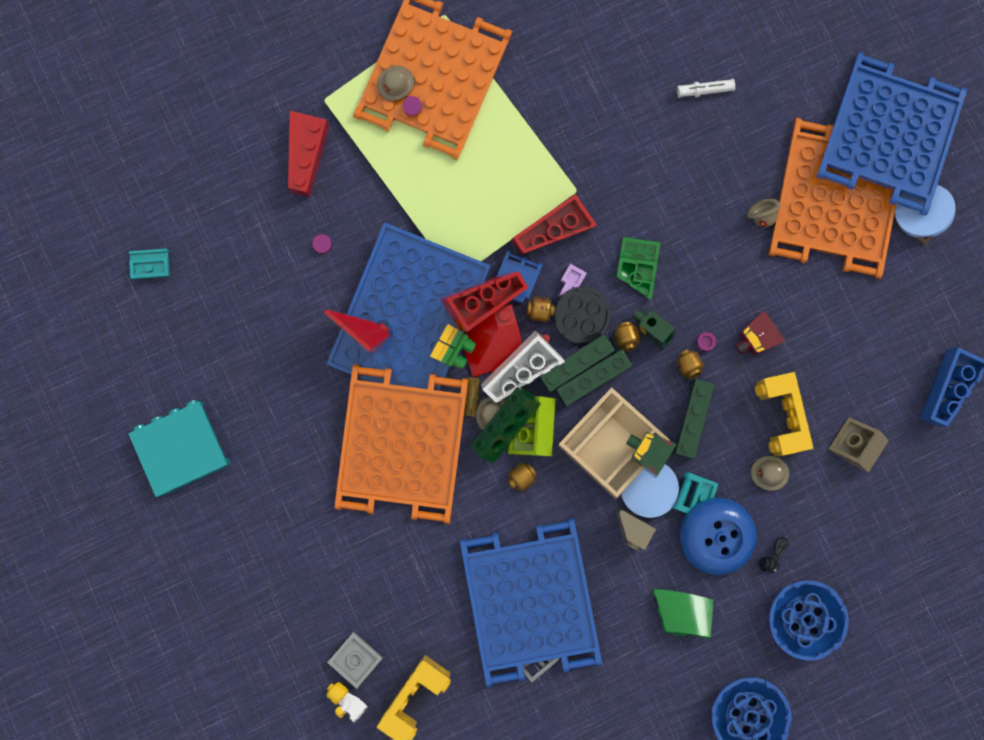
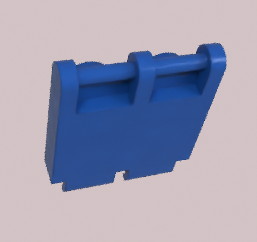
M507 250L497 277L508 272L519 271L529 288L512 300L523 304L525 298H530L543 264L534 263L527 260V257H519ZM509 257L519 260L521 263L511 260ZM525 263L536 267L537 270L529 266H526Z

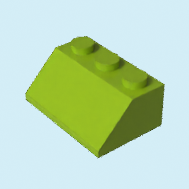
M535 397L541 405L511 441L508 447V454L552 456L555 413L554 398Z

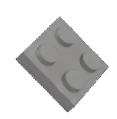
M353 632L327 663L355 688H358L383 657Z

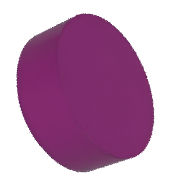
M409 96L403 101L405 114L411 117L420 114L422 104L419 98Z
M320 234L313 239L312 245L317 253L326 254L332 248V241L327 235Z
M704 332L697 337L696 345L703 352L711 351L716 345V338L713 334Z

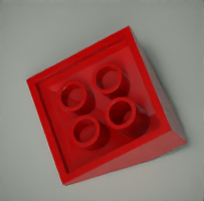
M512 304L501 307L469 331H464V334L469 336L468 338L476 344L472 353L465 350L472 377L495 371L522 344Z
M327 309L324 311L327 316L369 352L377 353L391 337L388 333L390 329L382 322L379 325L376 322Z

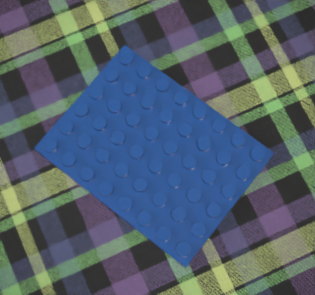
M384 222L346 315L376 322L379 325L382 322L390 329L388 333L391 337L377 353L367 351L341 328L327 365L352 374L353 364L381 370L388 368L392 369L390 384L428 389L430 374L445 378L450 368L449 365L430 357L438 341L455 349V347L440 340L447 324L459 330L440 298L485 282L491 265ZM358 375V378L369 382L384 383L383 377ZM435 384L434 390L440 391L442 385Z

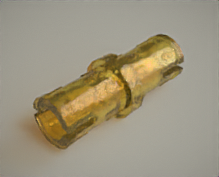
M468 377L465 416L476 417V405L480 397L478 396L479 378Z

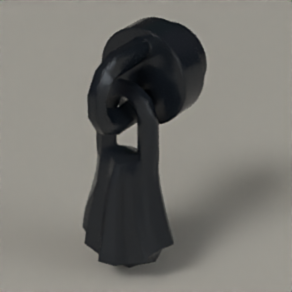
M777 538L772 558L765 556L759 560V567L762 571L767 573L778 571L780 558L790 546L787 538Z

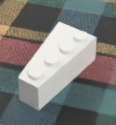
M534 331L481 386L483 391L497 403L510 395L516 387L520 388L525 384H529L534 381L533 379L549 372L550 369L565 361L544 338Z

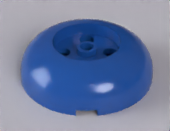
M713 497L700 501L685 515L680 527L679 540L685 558L696 569L711 575H726L737 571L748 562L756 546L757 533L751 515L742 505L731 499ZM720 521V528H714V523ZM736 530V535L731 537V531ZM707 538H710V540L712 541L711 545L709 546L705 545V540ZM726 547L727 552L722 555L721 550Z
M803 580L787 585L775 596L769 610V628L775 642L787 654L801 660L812 661L825 658V656L831 654L834 650L836 651L841 646L847 635L849 618L845 604L835 590L817 581ZM797 603H800L802 605V609L800 611L795 610V605ZM816 607L821 609V614L818 616L813 613ZM806 615L808 616V621H807V622L803 621V619H804V617H806ZM794 622L798 624V629L795 631L791 630V625ZM816 627L817 633L811 635L810 628Z
M744 677L728 683L721 689L712 706L711 720L718 740H786L789 735L792 715L786 697L775 685L761 678ZM751 698L756 699L754 706H750L748 703ZM735 708H738L740 711L738 716L732 715V711ZM748 713H751V714H752L751 718L747 719V717H748L747 714H748ZM761 715L766 716L765 723L759 722ZM748 725L750 727V731L748 733H743V726Z

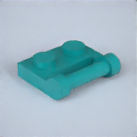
M685 472L683 476L685 479L673 509L688 513L700 501L713 498L718 483ZM695 481L697 483L689 506L685 507L684 503L691 483Z

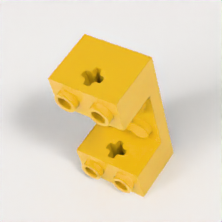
M795 372L757 381L755 392L757 397H760V400L783 396L782 406L788 415L786 423L792 433L770 437L771 442L768 443L770 452L774 456H783L814 449Z
M424 655L380 719L377 728L394 740H412L417 731V728H415L417 721L403 712L409 700L407 698L408 695L411 694L413 696L420 683L436 695L440 691L444 693L451 681L449 679L450 672Z

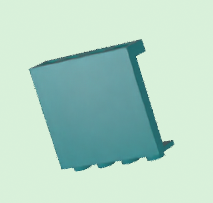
M197 400L188 402L186 404L187 407L181 410L179 408L173 409L168 412V416L153 418L150 420V424L146 426L144 424L138 425L133 428V432L128 433L156 497L167 495L231 465L229 459L225 457L203 407L205 405L204 402H197Z

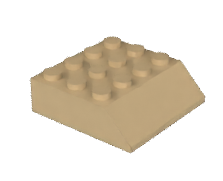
M611 388L559 443V448L611 496L617 499L644 469L631 458L635 449L626 445L630 435L633 434L642 440L646 432L666 440L669 439Z

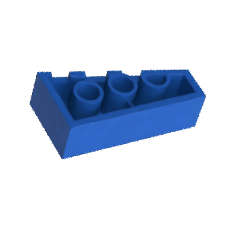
M961 348L947 349L920 420L936 427H948L962 407L963 401L970 396L975 384L983 377L984 359Z

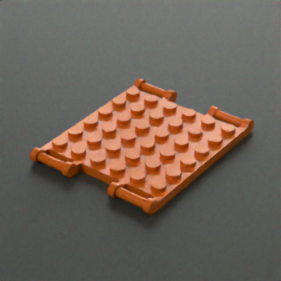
M404 0L358 107L354 111L353 118L363 119L382 127L387 132H389L393 121L396 120L428 133L423 142L424 147H431L458 160L513 31L509 29L504 30L484 22L480 17H477L473 30L439 17L443 8V2ZM411 1L434 9L433 14L410 5ZM480 28L503 37L502 42L479 33ZM391 66H402L407 68L414 77V86L411 92L400 100L390 101L384 99L377 89V81L380 74ZM409 96L419 98L422 104L420 114L414 117L408 116L403 110V101ZM367 108L388 118L385 121L363 111ZM435 136L455 144L457 148L453 149L433 140V137Z
M795 118L779 198L781 207L777 211L778 219L774 223L768 255L797 259L802 263L807 262L809 250L844 256L845 261L842 271L874 276V278L881 279L896 204L889 203L893 190L861 178L857 179L853 190L825 178H816L833 125L827 124L825 126L802 121L801 118ZM800 128L824 133L825 136L823 137L800 132ZM826 167L825 171L848 179L851 177L849 174ZM782 243L801 247L802 252L777 248V245ZM858 259L877 263L876 268L852 264V260Z
M353 364L335 509L341 510V508L366 511L367 514H373L375 500L413 505L412 520L419 518L450 524L468 379L442 378L430 374L428 389L390 384L392 369H373ZM358 375L383 377L384 383L358 380ZM436 384L461 388V393L434 390V386ZM350 496L369 500L368 504L342 501V497ZM419 506L445 509V514L419 511Z

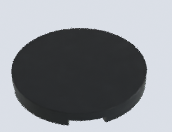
M586 286L571 288L561 295L555 305V326L559 333L571 342L578 344L590 343L603 335L609 327L611 309L603 294L594 288Z

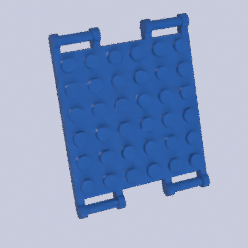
M858 52L816 178H825L847 186V189L850 190L854 189L857 179L861 178L892 189L893 192L889 199L890 204H899L919 211L921 215L926 216L932 204L967 89L963 87L957 88L937 81L936 78L931 76L925 87L893 76L894 63H885L864 56L862 52ZM861 63L884 70L885 72L861 65ZM933 88H936V89H939V90H942V91H945V92H948V93H951V94H954V95H957V96L954 97V96H952V95H949V94H946V93H943V92L934 90ZM826 167L849 174L851 177L848 179L825 170ZM900 192L924 201V204L899 196Z
M574 518L555 524L536 525L538 541L507 547H500L498 532L492 533L491 536L476 539H460L486 687L518 679L523 681L525 680L523 665L561 658L564 673L570 672V669L602 665ZM570 529V535L544 539V533ZM494 543L495 549L468 554L467 548ZM594 651V657L568 662L567 656ZM517 666V672L496 676L490 675V671Z

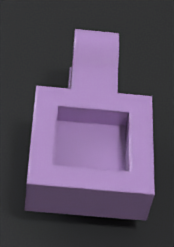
M570 264L561 279V282L565 285L559 297L567 290L580 286L587 273Z

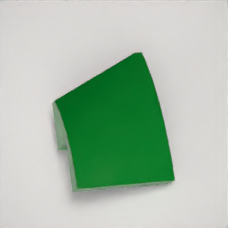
M623 236L617 277L628 283L635 290H638L648 299H652L661 242Z
M654 589L652 591L659 605L657 610L662 619L665 633L680 637L690 634L704 639L711 638L713 599L669 590Z

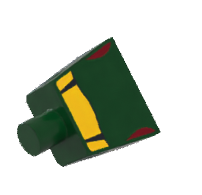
M639 309L633 315V318L640 323L639 331L662 351L675 337V328L652 310L646 314Z
M646 432L642 440L631 434L626 445L635 449L631 458L654 478H657L674 450L676 443Z

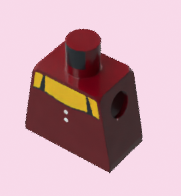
M763 311L739 332L742 341L736 344L735 348L740 355L748 350L753 355H756L783 343L785 340L766 312Z

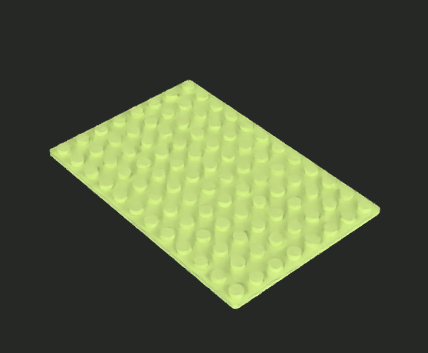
M442 15V16H441V18H444V19H446V20H449L447 16H445V15ZM376 63L325 99L326 105L425 239L482 262L511 241L514 236L558 207L577 191L494 79L458 160L431 147H424L423 142L428 133L394 120L389 132H387L380 126L363 119L353 118L354 111L358 107ZM367 108L363 111L385 121L388 118ZM435 136L433 137V140L453 149L457 148L455 144Z

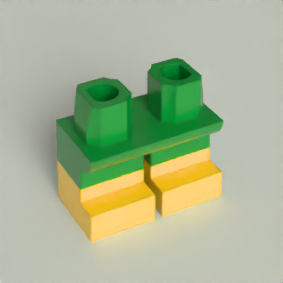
M447 324L440 340L455 347V349L438 341L430 357L451 367L455 366L463 369L467 359L459 356L462 348L472 353L476 344L468 338L469 336Z

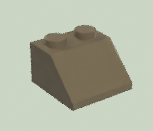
M849 417L829 447V450L853 466L869 473L889 440L881 431Z
M617 509L616 515L623 539L627 540L626 545L637 551L640 548L645 550L656 529L625 511Z

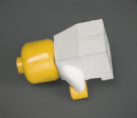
M332 683L327 688V698L333 704L340 705L335 710L339 718L349 714L350 720L355 723L366 711L367 705L359 698L348 693V689L342 683Z

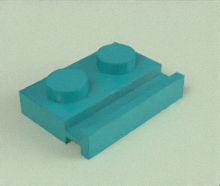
M166 248L129 251L130 279L170 277L169 250Z

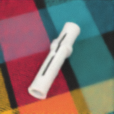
M731 79L678 85L677 95L678 98L687 96L700 97L703 94L734 91L735 81Z

